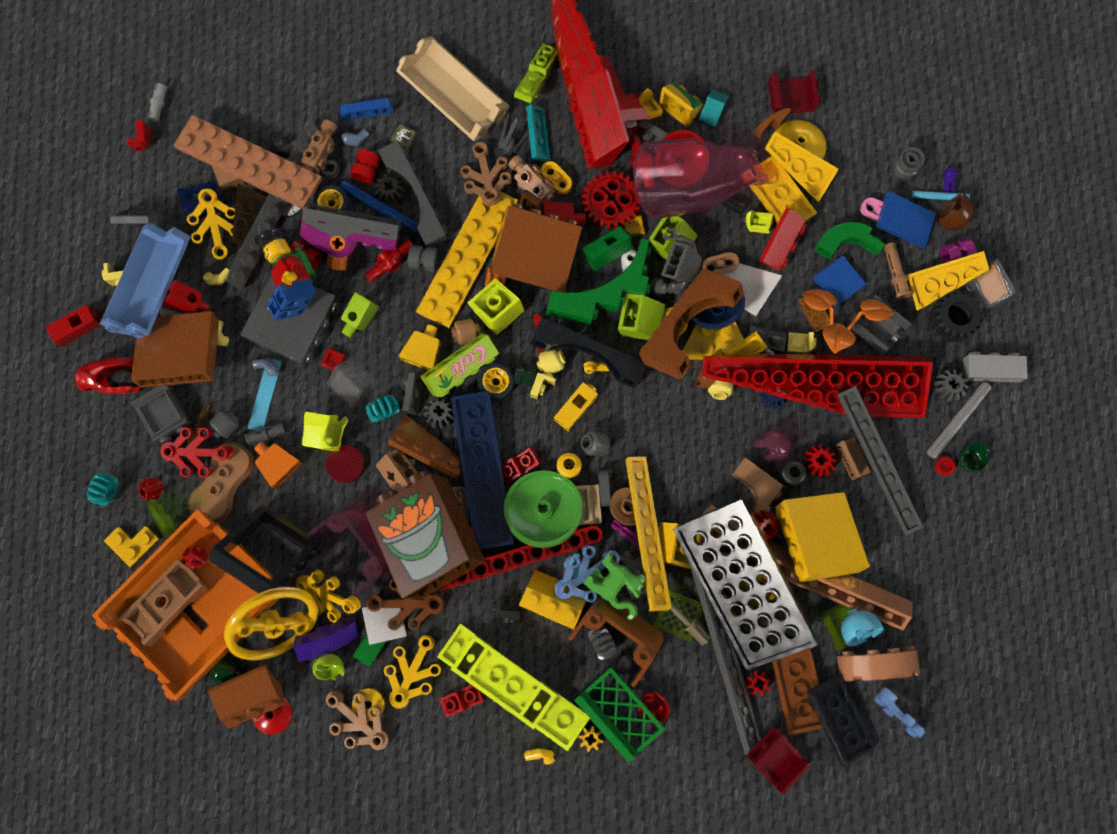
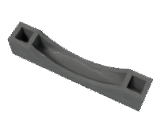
M396 141L379 149V155L388 173L406 182L418 198L420 220L417 229L426 248H433L448 241L446 234H448L447 228L444 223L440 224L438 220L440 215L436 207L432 209L430 205L432 199L428 192L424 193L422 189L424 184L420 176L416 178L414 174L416 168L412 161L408 162L406 157L409 155L404 145L400 146L399 142Z

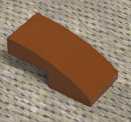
M785 108L770 115L756 128L754 135L760 139L770 127L777 130L788 118L791 109Z

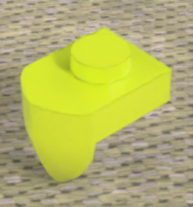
M750 210L745 218L747 228L750 232L770 234L774 216L771 213H760Z

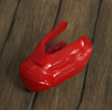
M111 357L92 361L82 365L75 375L78 389L84 392L97 390L105 394L137 393L143 389L133 386L113 387L107 381V378L113 373L132 368L134 358Z

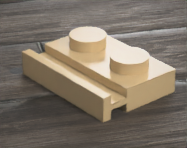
M599 484L576 486L582 499L583 509L579 526L602 524Z

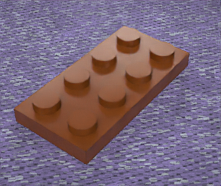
M811 648L772 661L788 735L823 729L806 693L807 690L819 684Z

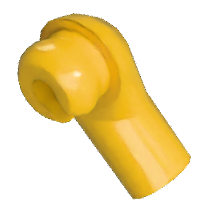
M588 360L583 365L584 371L588 374L594 371L609 372V369L602 362Z
M537 748L524 752L526 761L544 758V764L546 765L552 764L555 761L554 753L551 750Z

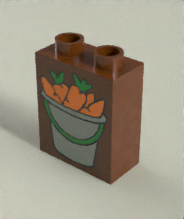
M427 470L412 475L408 479L409 487L399 493L397 490H391L381 494L376 499L378 506L366 512L402 599L421 600L486 562L448 479L430 474Z

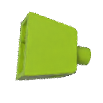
M355 292L341 317V320L346 322L342 333L351 338L356 329L364 331L380 306Z

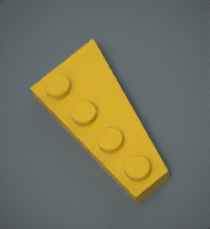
M982 251L908 274V281L913 293L916 310L919 311L948 293L988 272L990 269L985 252Z

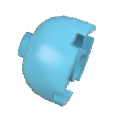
M853 609L849 611L841 624V633L848 646L867 642L866 638L871 635L874 638L884 630L877 616L866 610L859 611L858 609Z

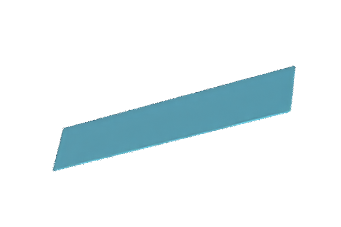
M272 359L277 364L279 373L282 361ZM264 369L248 429L257 431L264 426L278 374L271 377L268 375V371Z

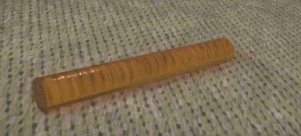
M203 405L193 426L194 435L192 438L187 439L184 448L198 436V431L202 428L211 406Z

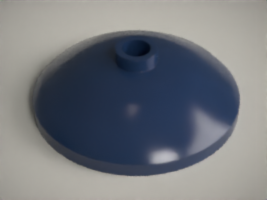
M743 295L735 308L716 306L703 310L691 319L696 325L704 329L713 330L727 327L742 315L746 305L745 296Z

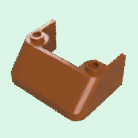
M599 595L568 639L572 641L583 625L591 630H597L607 621L638 644L633 658L641 667L630 682L635 687L663 643V635L638 615L633 620H628L629 609L618 610Z

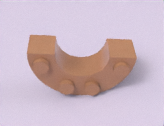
M904 646L902 651H900V648L887 649L888 653H880V650H868L867 654H855L854 651L842 652L843 656H837L839 674L842 675L844 681H855V679H894L911 677L912 674L920 675L918 652L914 649V646Z

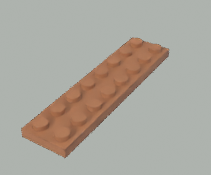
M194 115L190 117L173 145L177 150L301 209L308 205L322 181L320 175Z

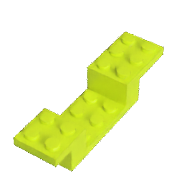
M459 624L437 657L452 667V671L532 729L536 728L568 751L590 719L587 714L542 681L539 682L493 649V646L464 625Z

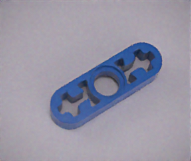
M387 98L345 104L340 107L341 118L344 120L393 112L392 100Z

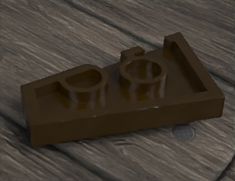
M237 183L232 242L242 246L267 197Z

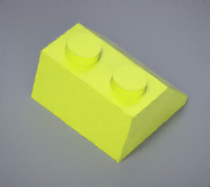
M496 278L468 302L482 322L496 335L524 312L521 300Z

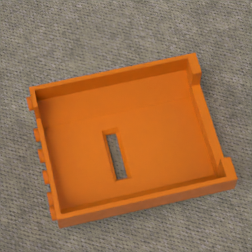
M199 509L92 615L96 620L95 624L102 630H114L117 633L116 637L122 643H127L131 647V653L136 657H141L144 661V666L158 675L157 679L163 684L161 687L165 690V696L172 701L182 700L230 651L224 639L226 624L239 606L258 594L209 561L212 548L229 532L220 523H215L207 513ZM241 543L230 552V554L268 579L272 580L275 578ZM197 544L205 548L208 559L203 567H194L193 571L209 589L195 603L190 602L189 605L209 625L202 631L181 611L164 629L166 633L152 647L143 645L141 643L142 638L131 626L123 622L120 617L177 559L184 560L182 554L187 547L191 545L196 547ZM165 597L159 601L160 608L166 604ZM280 598L270 600L255 607L247 615L250 619L260 618L261 614L268 611ZM238 634L234 636L236 643L242 638Z

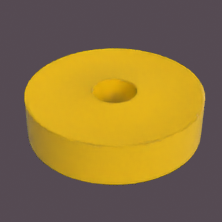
M366 688L359 691L366 694V702L370 701L372 706H380L383 713L385 700L378 690ZM361 696L357 697L360 702L363 701ZM352 701V710L358 715L357 705ZM366 708L367 721H373V719L370 718L368 715L369 709ZM372 710L374 715L378 714L377 710Z

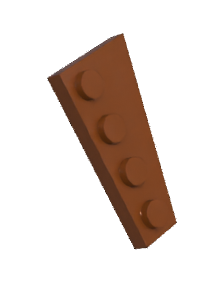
M406 414L403 415L387 444L457 479L462 470L461 458Z

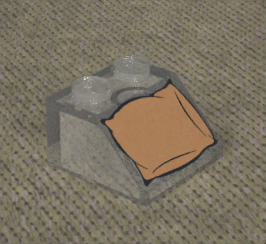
M998 259L988 264L990 269L988 272L966 284L967 290L976 297V302L979 301L981 303L979 308H983L984 312L1004 303L1016 294Z

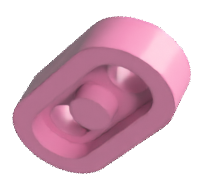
M867 198L861 204L860 211L863 216L877 222L883 202L875 198ZM867 207H871L872 211H868Z

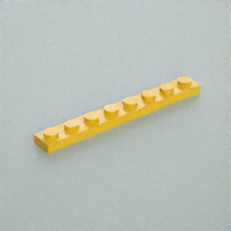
M628 457L626 459L643 572L646 578L645 584L650 611L671 609V602L646 457Z

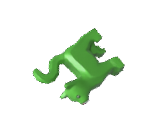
M609 553L602 560V563L609 570L610 574L604 577L601 574V569L596 567L592 572L593 577L589 575L583 583L609 601L614 608L618 610L629 609L630 612L627 619L633 620L637 615L635 604L630 601L619 602L616 597L621 588L627 585L631 593L638 598L640 596L639 593H642L646 578L642 574H632L626 566L616 563L613 560V555Z

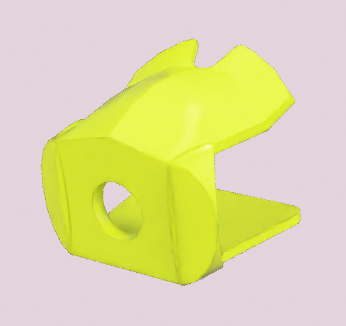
M305 412L302 445L326 451H339L342 434L348 423V418L344 416L341 421H338V415Z

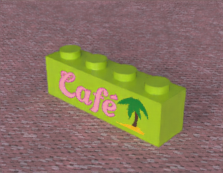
M481 333L476 339L462 346L420 377L433 396L443 397L450 392L449 389L453 386L461 385L465 381L464 378L479 372L481 366L493 362L499 352L489 336Z

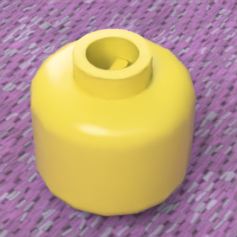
M560 349L544 351L539 354L537 366L541 372L554 374L564 369L566 359Z
M715 380L708 388V392L713 398L724 400L733 393L734 384Z

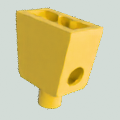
M427 325L424 333L414 331L399 354L400 359L425 370H430L436 366L441 348L440 340L434 338L438 329L432 325Z

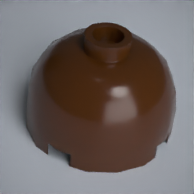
M958 194L944 204L946 208L942 214L938 211L934 218L944 229L950 231L960 228L965 229L971 224L970 220L974 213L973 203L965 194L963 196Z

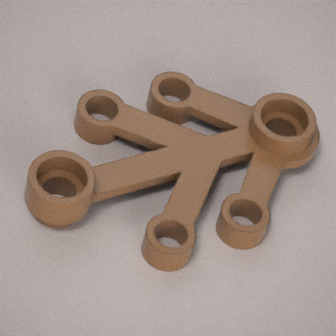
M478 142L474 144L472 149L474 156L479 159L482 174L472 170L470 166H463L461 174L465 179L472 178L484 184L485 190L475 186L473 181H467L464 184V189L468 194L475 193L481 196L485 205L494 206L500 201V191L505 185L511 183L512 178L510 173L503 172L500 175V180L492 187V182L501 170H505L508 167V162L505 157L498 158L496 165L489 173L486 160L488 155L487 146L483 142Z
M339 690L330 692L326 697L327 705L331 708H337L353 722H334L329 727L332 735L348 731H363L367 735L362 737L349 735L344 740V745L349 749L354 748L356 745H371L375 750H382L388 745V734L382 730L380 716L382 709L380 706L374 705L368 710L369 717L373 719L372 728L368 725L367 696L364 692H358L353 697V702L357 705L358 715L343 702L344 696ZM358 696H361V697H362V699H363L362 702H360V701L358 700V698H357ZM331 697L335 698L336 703L331 701ZM373 709L377 710V715L373 714ZM334 725L339 728V731L334 730ZM378 737L381 743H378L375 738ZM349 739L353 740V745L349 743Z

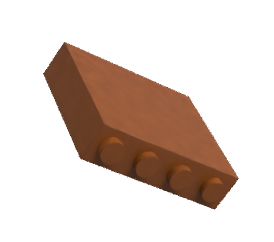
M513 203L512 206H507L489 272L564 293L582 227L577 226L578 222L573 220L560 221V217L549 214L548 217L541 215L542 211L531 208L530 211L523 210L524 206Z
M212 311L183 313L179 315L167 314L156 317L150 334L143 338H136L131 380L139 388L213 381L219 328L218 318Z

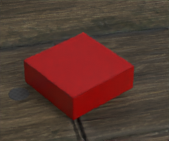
M328 348L320 365L339 373L346 355Z

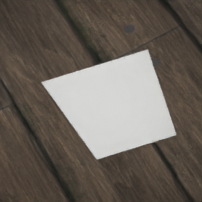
M740 263L735 271L723 274V276L741 282L746 301L745 310L755 316L782 277V275Z

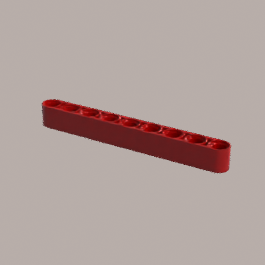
M597 526L576 530L572 536L579 537V545L572 546L569 543V539L561 543L562 547L558 552H553L550 547L541 548L543 554L539 558L532 556V550L535 547L530 545L484 558L486 562L483 565L486 567V572L483 575H478L476 568L467 572L465 580L459 581L457 578L440 588V590L455 588L576 551L586 545H595L601 541L602 531ZM589 531H597L599 538L594 541L588 538ZM516 553H522L524 556V560L519 564L513 561V556ZM500 558L503 559L505 566L502 569H496L494 566L495 561Z

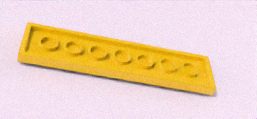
M500 191V201L498 204L487 206L483 203L482 197L478 196L418 306L417 314L448 329L451 328L494 248L497 236L500 233L506 207L512 206L513 203L518 204L517 199Z

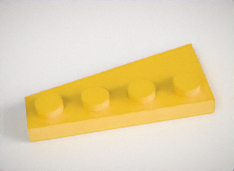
M777 132L772 134L764 148L817 202L820 201L839 170Z

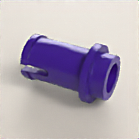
M947 168L942 173L944 177L943 192L948 193L950 186V193L956 192L955 181L958 173L954 168Z

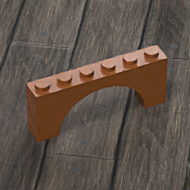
M702 269L692 284L684 291L679 301L674 304L673 309L663 319L657 330L652 333L651 338L642 346L639 355L643 363L681 380L692 366L688 355L678 348V340L682 329L691 318L708 308L716 306L735 308L744 295L741 282Z

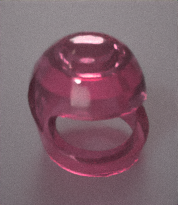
M779 429L770 431L752 442L754 448L767 447L769 449L762 457L772 463L784 461L791 452L789 438Z

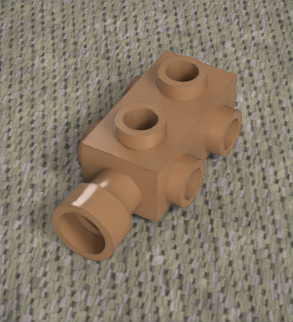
M324 120L321 125V131L317 130L312 135V141L307 150L304 151L301 160L303 168L318 175L324 169L328 155L334 150L331 134L335 133L337 126L329 120Z
M519 155L512 158L508 166L517 172L514 176L518 181L517 185L522 190H528L542 200L541 204H543V201H552L554 198L552 194L555 192L553 189L554 183L546 177L544 179L542 177V170L535 164L533 166L531 164H524V160Z

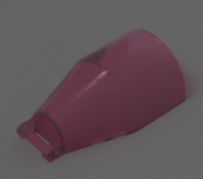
M696 138L642 143L635 158L633 172L634 187L638 201L644 212L652 218L709 212L748 188L767 183L769 178L763 172L754 147L742 148L727 144L719 146L714 145L711 141L706 143L698 142Z

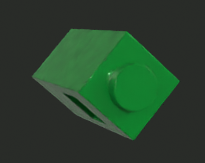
M619 226L583 247L582 250L588 264L594 271H597L632 250L631 241L633 239L628 231H624Z

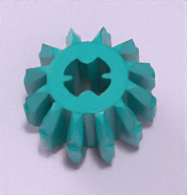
M393 395L378 398L368 403L365 407L371 422L388 419L400 410L399 404Z
M102 472L95 475L87 487L86 496H88V500L96 505L103 506L111 503L112 499L116 497V492H118V478Z

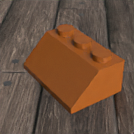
M266 665L208 689L218 717L228 729L285 705L282 686Z

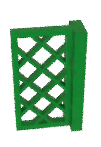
M612 666L574 700L628 763L666 729ZM610 673L616 679V687L605 686V678ZM592 689H602L601 700L593 699L588 693ZM604 690H616L615 701L604 700ZM627 691L630 695V701L619 702L618 692ZM604 704L615 705V715H607L604 712ZM618 705L629 706V717L617 716ZM632 706L640 707L643 710V718L632 717ZM617 719L629 720L628 731H622L617 727ZM631 721L643 722V731H631ZM646 722L654 723L659 729L655 733H645ZM631 735L642 736V744L638 748H635L630 742Z

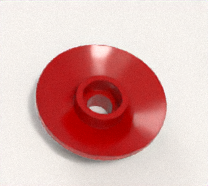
M285 697V705L272 710V718H269L267 716L268 712L253 719L254 725L259 731L273 735L287 728L292 719V708Z

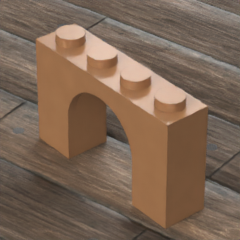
M744 458L732 473L734 478L747 486L753 493L755 499L753 512H759L760 510L769 512L771 509L769 505L772 500L777 501L783 493L780 490L783 487L781 483L747 458ZM710 504L702 515L717 508ZM730 520L731 527L738 529L739 523L736 520ZM713 527V533L721 536L722 531L720 528Z

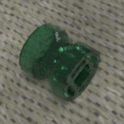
M517 365L514 384L520 385L524 382L527 386L533 387L536 368L525 370L524 366Z

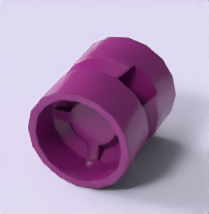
M968 237L940 248V256L943 263L977 253L973 241Z

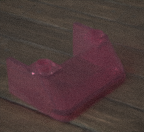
M354 503L333 513L308 532L309 536L318 538L328 529L339 533L349 527L370 555L371 559L363 565V574L368 581L352 593L356 597H361L391 573L367 518L366 512L369 510L361 503Z

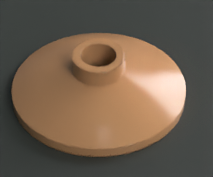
M621 488L611 497V513L617 521L624 525H636L630 488ZM624 506L628 507L629 511H626Z

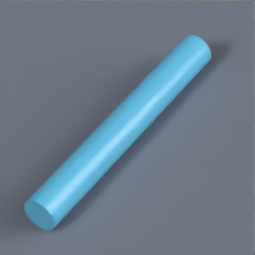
M913 191L912 198L951 200L958 194L963 196V193Z

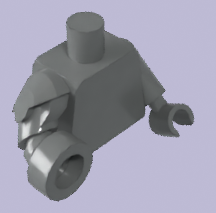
M673 228L666 229L671 233L670 237L663 235L665 240L674 239L676 242H673L661 276L674 279L675 281H671L668 284L666 279L655 277L651 282L650 292L658 297H662L668 292L669 294L682 292L701 272L702 257L698 254L695 242L681 234L677 235V231Z

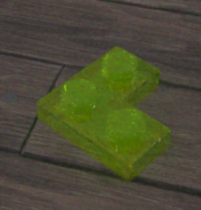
M153 499L147 502V508L166 541L172 535L174 530L172 525L174 524L169 514L165 516L161 503L157 504Z

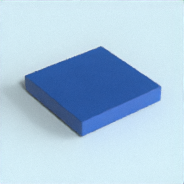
M841 256L812 278L821 290L834 295L837 303L834 305L835 307L866 286V283L844 256Z

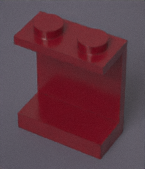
M810 70L808 77L779 80L778 73L770 74L767 83L772 114L785 108L791 109L790 114L816 112L818 105L821 104V95L817 92L818 77H815L814 70Z

